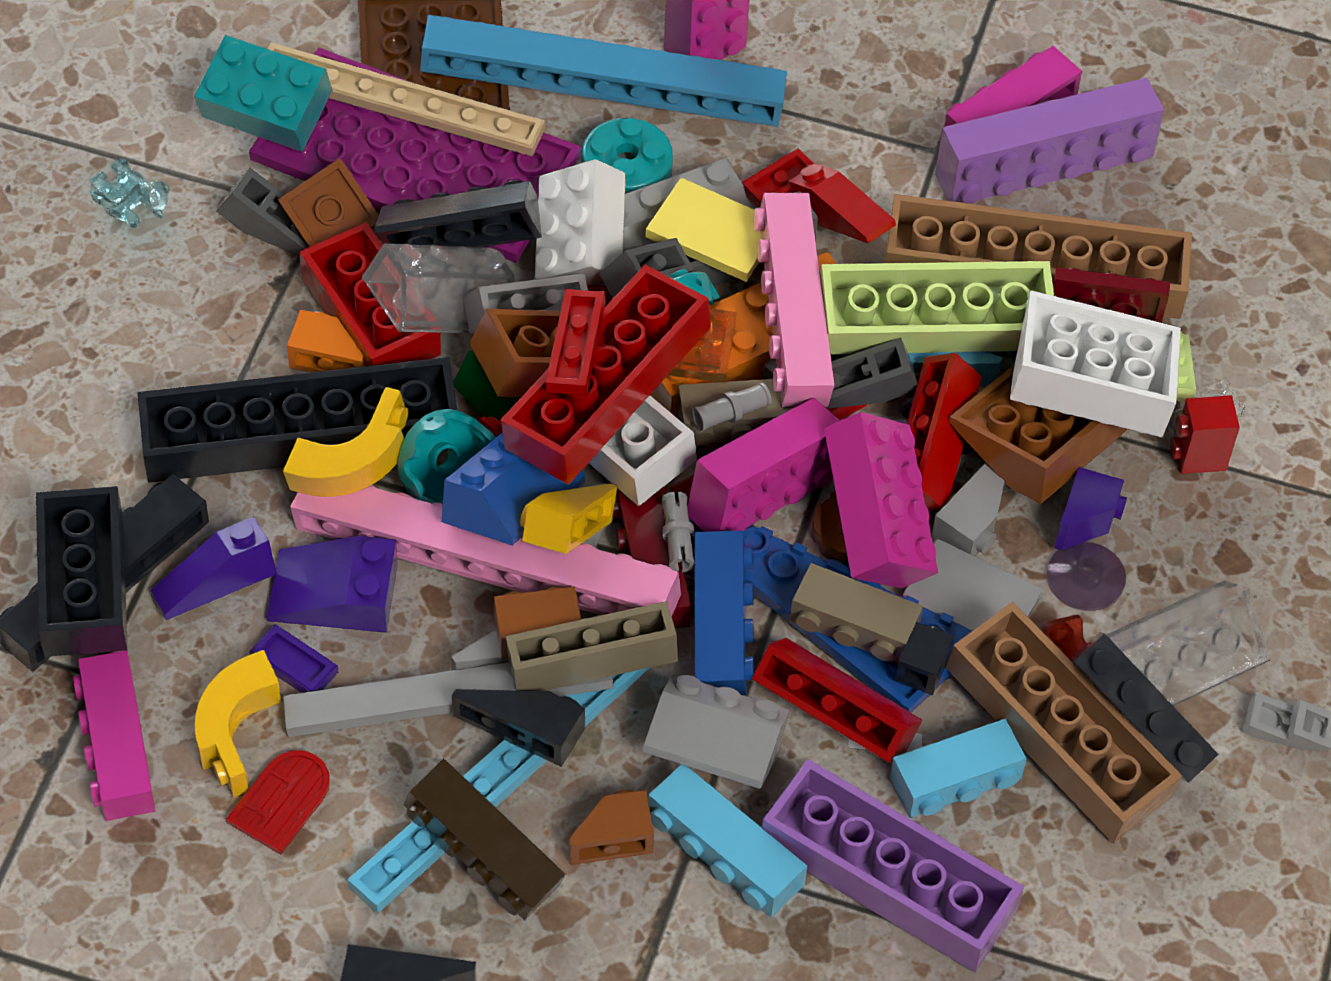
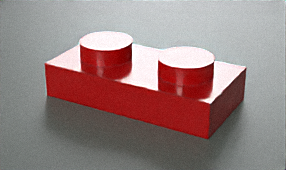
M797 148L742 181L746 197L759 208L761 207L764 193H792L789 181L801 174L802 169L814 163Z

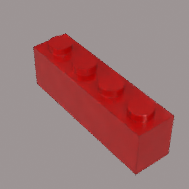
M957 353L925 357L907 421L915 439L914 449L917 465L922 475V491L929 513L939 512L948 503L965 439L949 423L950 416L977 395L982 378Z
M788 638L769 644L752 677L754 681L889 763L893 761V757L906 753L923 721L921 718Z

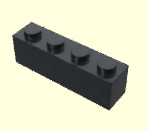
M1099 632L1070 660L1182 775V780L1189 783L1219 755L1105 633Z

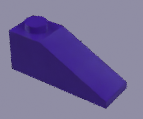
M254 516L213 534L150 590L151 596L164 618L169 620L276 575L277 572L269 539Z

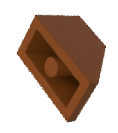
M623 789L614 792L612 795L604 796L570 837V865L653 854L654 830L646 790L633 791Z

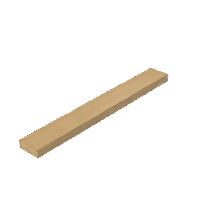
M270 43L268 47L269 50L325 68L332 86L329 98L529 156H533L545 130V121L275 43Z

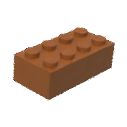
M485 310L470 341V345L498 397H522L549 368L561 311Z

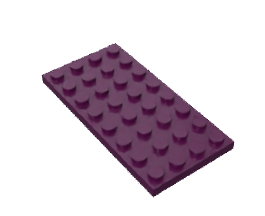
M320 47L313 54L404 80ZM328 98L303 152L258 137L249 150V156L251 161L303 181L308 180L341 158L373 207L381 211L383 206L393 205L398 200L409 199L418 201L430 199L432 195L437 193L453 195L467 192L468 189L473 187H499L513 180L530 181L539 197V176L576 165L581 156V146L543 132L533 156H529ZM530 240L478 249L517 263Z

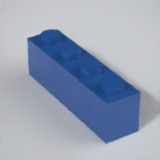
M743 530L695 532V677L702 683L718 688H732L738 691L740 695H747V681H753L752 677L755 673L754 657L747 656V643H754L753 619H747V606L754 605L753 581L746 582V569H753L754 566L753 545L745 544Z

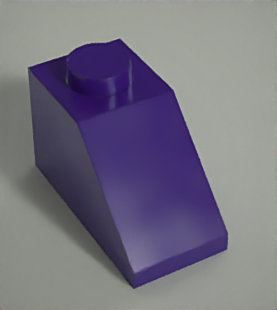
M1079 467L1060 523L1054 548L1064 550L1109 533L1113 518L1121 520L1127 497L1120 495L1124 480Z

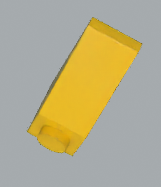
M603 484L543 493L526 504L522 511L520 520L521 526L524 527L522 541L568 554L612 522L618 485Z

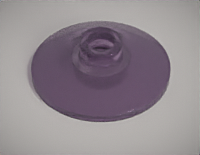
M1083 542L1064 550H1057L1053 554L1047 568V582L1053 594L1069 607L1083 611H1096L1109 607L1120 598L1126 584V573L1122 562L1111 550L1100 544ZM1083 567L1091 568L1094 571H1086Z

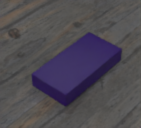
M276 624L249 651V655L264 650L275 675L301 693L323 690L339 673L337 664Z

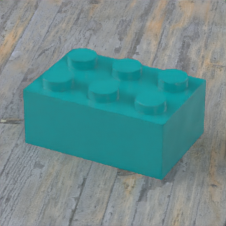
M225 35L194 98L203 118L303 152L332 92V86L325 68Z

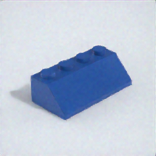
M501 433L445 479L441 522L513 546L523 537L524 527L521 526L520 520L526 504L543 493L579 488L585 482L586 475L582 470L568 485L506 450L503 433Z

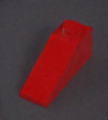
M812 164L802 169L801 174L789 181L792 193L798 191L809 193L811 208L818 216L817 225L868 244L896 226L895 219L837 170L820 164Z

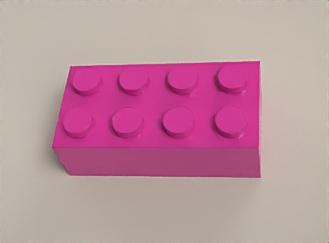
M666 0L663 50L665 52L722 60L729 55L739 53L746 47L750 0Z
M812 398L698 459L687 507L688 517L704 532L744 531L748 526L757 521L770 518L775 511L784 506L797 503L809 492L817 488L826 487L833 480L824 428L840 420L815 398Z
M859 412L824 428L851 578L904 588L937 574L936 548L932 542L928 522L929 512L924 501L921 485L922 475L917 465L914 449L915 439L910 425Z

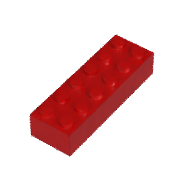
M644 265L604 308L587 396L548 393L546 388L547 369L500 420L505 449L569 485L711 328L709 298Z

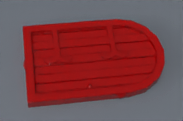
M291 750L278 755L267 765L228 815L226 823L282 855L318 806L323 802L329 790L330 775L325 762L316 754L304 750Z

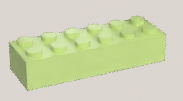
M1050 261L822 264L820 269L830 354H855L898 338H902L908 353L1018 351L1030 291L1054 296Z

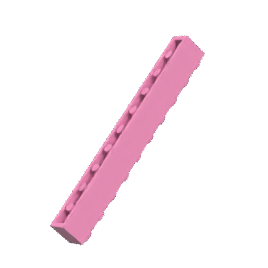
M373 485L355 493L336 497H318L298 492L290 506L297 530L332 540L353 536L394 539L397 544V558L522 593L542 591L552 586L563 588L575 586L579 609L598 615L667 601L672 616L681 596L679 572L665 565H652L635 560L626 554L616 555L601 551L586 543L580 544L568 554L523 542L522 538L512 546L442 523L443 504L441 503L431 504L413 499L405 493L395 494L377 489Z

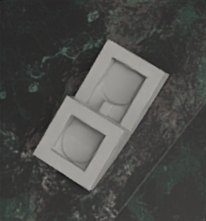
M1256 692L1250 698L1243 733L1285 746L1328 752L1331 749V711L1303 700L1292 706Z

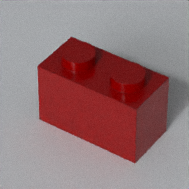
M1232 395L1186 398L1182 414H1178L1176 418V436H1172L1170 439L1171 456L1173 460L1178 459L1181 474L1227 470L1240 429Z

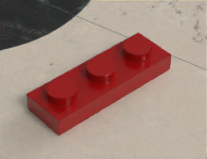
M565 289L546 378L548 393L587 396L606 303L605 292Z

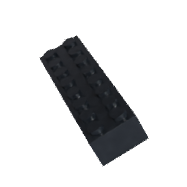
M445 357L137 392L148 483L165 481L172 474L179 479L285 467L297 438L324 445H338L349 442L358 437L368 427L385 387L399 390L404 405L408 409L407 421L401 430L405 438L412 426L423 416L437 410H457L450 359Z

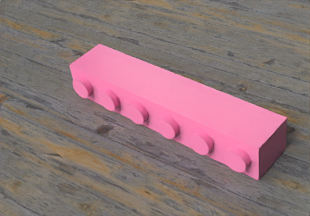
M764 193L761 207L755 208L754 229L761 232L757 254L758 261L765 264V271L762 272L761 288L762 293L768 294L769 303L766 304L765 321L766 326H772L773 335L770 336L769 354L770 358L776 359L777 368L773 372L774 391L780 392L782 407H797L812 398H815L824 407H828L834 389V378L809 193Z

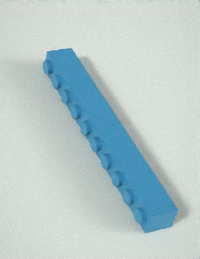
M428 15L420 67L421 72L776 127L779 126L783 108L787 76L786 70L433 15Z

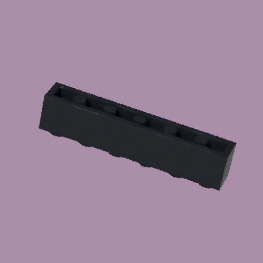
M174 474L162 483L155 484L149 490L146 497L134 507H128L122 512L125 594L209 523L206 500ZM38 583L32 587L24 599L15 606L8 607L0 615V645L32 672L50 658L44 657L39 635Z

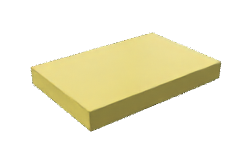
M680 178L646 228L645 237L655 242L677 238L687 256L747 282L759 263L757 249L758 241L761 239V232L754 229L755 210L684 178Z

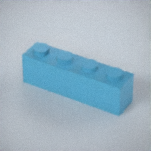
M681 764L649 794L648 805L653 825L662 832L668 831L679 840L681 847L688 855L693 858L699 857L710 866L712 873L719 881L724 884L730 883L742 893L745 902L757 911L762 910L772 918L805 885L808 866L686 765Z

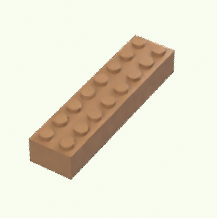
M894 194L891 216L895 219L896 226L889 230L885 263L1050 261L1052 283L1056 267L1076 268L1082 271L1105 274L1115 273L1120 276L1153 278L1159 281L1170 282V293L1164 317L1181 319L1189 288L1192 233Z

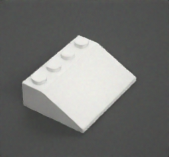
M1030 291L1013 371L1010 400L1059 411L1067 415L1095 420L1103 424L1135 430L1144 434L1163 437L1176 405L1181 328Z

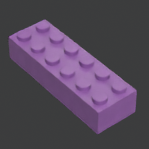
M1143 78L942 128L935 175L948 201L972 204L981 199L997 195L1004 196L1013 191L1029 187H1040L1049 182L1065 178L1072 179L1081 174L1097 170H1108L1114 166L1133 161L1141 162L1154 155L1164 108L1148 78Z
M807 759L763 819L762 829L808 866L807 872L973 972L977 971L1019 908L1024 889L1023 885Z

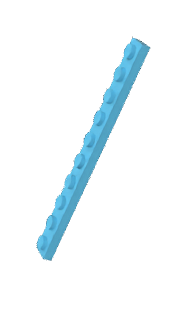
M650 668L612 676L613 689L566 696L573 698L581 707L585 708V726H587ZM503 740L463 777L497 807L546 763L547 760ZM411 822L347 879L348 887L374 911L379 913L444 855L445 852L438 845L437 837L426 826L421 828L414 822Z

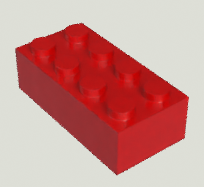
M367 222L300 251L302 280L324 313L337 317L364 356V367L434 359L441 355L440 327Z

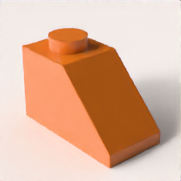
M299 311L287 344L289 368L306 372H320L364 367L362 352L337 317L329 316L323 312Z

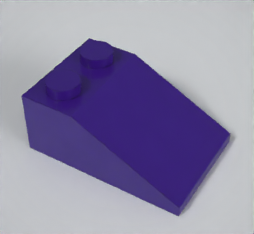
M353 536L280 549L276 564L277 574L274 575L268 607L267 621L387 633L398 567L396 540Z

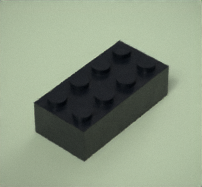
M118 486L36 492L38 621L44 657L128 650L123 516Z

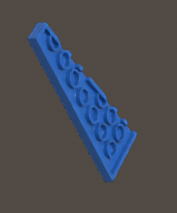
M689 518V522L694 526V537L691 539V543L695 547V532L704 531ZM750 525L743 531L745 544L753 545L754 566L753 569H746V582L753 581L754 595L870 688L912 713L930 696V694L895 681L898 663L880 660L870 652L855 646H844L834 638L818 632L805 631L797 624L790 622L792 600L810 563L851 578L850 567L831 558L828 561L807 552V547L796 542L794 546L773 536V531L764 526L757 528ZM852 578L854 580L860 581L862 583L886 591L893 595L899 596L895 593L886 590V588L881 587V584ZM908 595L906 596V598L901 597L919 604V600L912 598ZM923 607L920 624L936 626L945 631L946 634L954 636L953 645L972 632V630L953 622L954 617L944 612L942 615H939ZM946 668L937 688L951 675Z

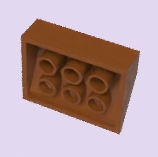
M1014 364L950 416L949 423L995 473L1005 481L1008 487L1042 504L1076 475L1079 467L1084 468L1128 429L1010 400Z

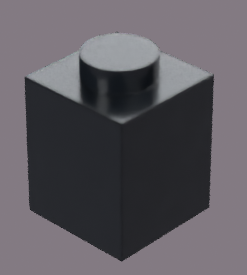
M916 622L898 660L895 681L933 696L950 657L954 636L946 634L945 631L936 626H925Z

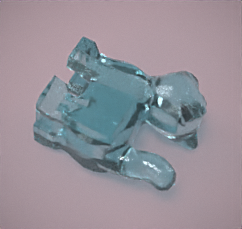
M124 157L112 164V170L117 174L114 181L109 182L108 176L104 171H101L91 179L92 190L90 192L92 199L99 205H102L111 217L129 223L132 228H137L140 225V218L132 209L141 202L157 217H163L162 209L168 203L169 186L164 181L146 180L141 173L129 167L128 161Z

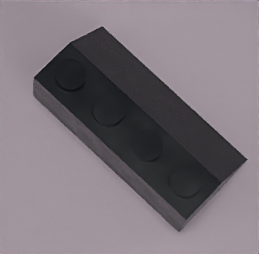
M520 180L508 181L503 186L493 188L473 187L468 189L467 192L453 195L437 193L432 195L430 199L418 201L409 199L398 200L393 205L381 208L375 225L376 235L395 263L542 238L538 196L530 181L524 182Z

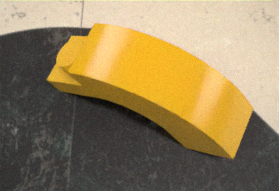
M385 387L368 427L358 437L349 442L338 445H324L297 438L283 470L289 489L318 497L343 496L363 490L389 473L398 463L400 447L404 440L401 430L404 428L408 417V409L404 405L401 392Z
M264 650L243 657L223 669L214 677L203 692L196 710L195 735L202 768L205 770L213 767L219 784L221 786L228 784L233 798L245 794L249 790L246 771L232 741L237 727L251 714L281 703L279 682Z

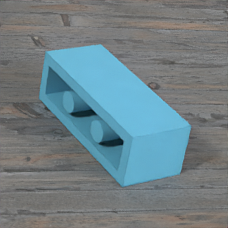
M1005 718L893 757L890 779L910 818L920 814L929 816L939 812L948 804L957 801L970 802L978 798L985 791L997 787L999 789H1006L1015 785L1022 779L1027 758Z

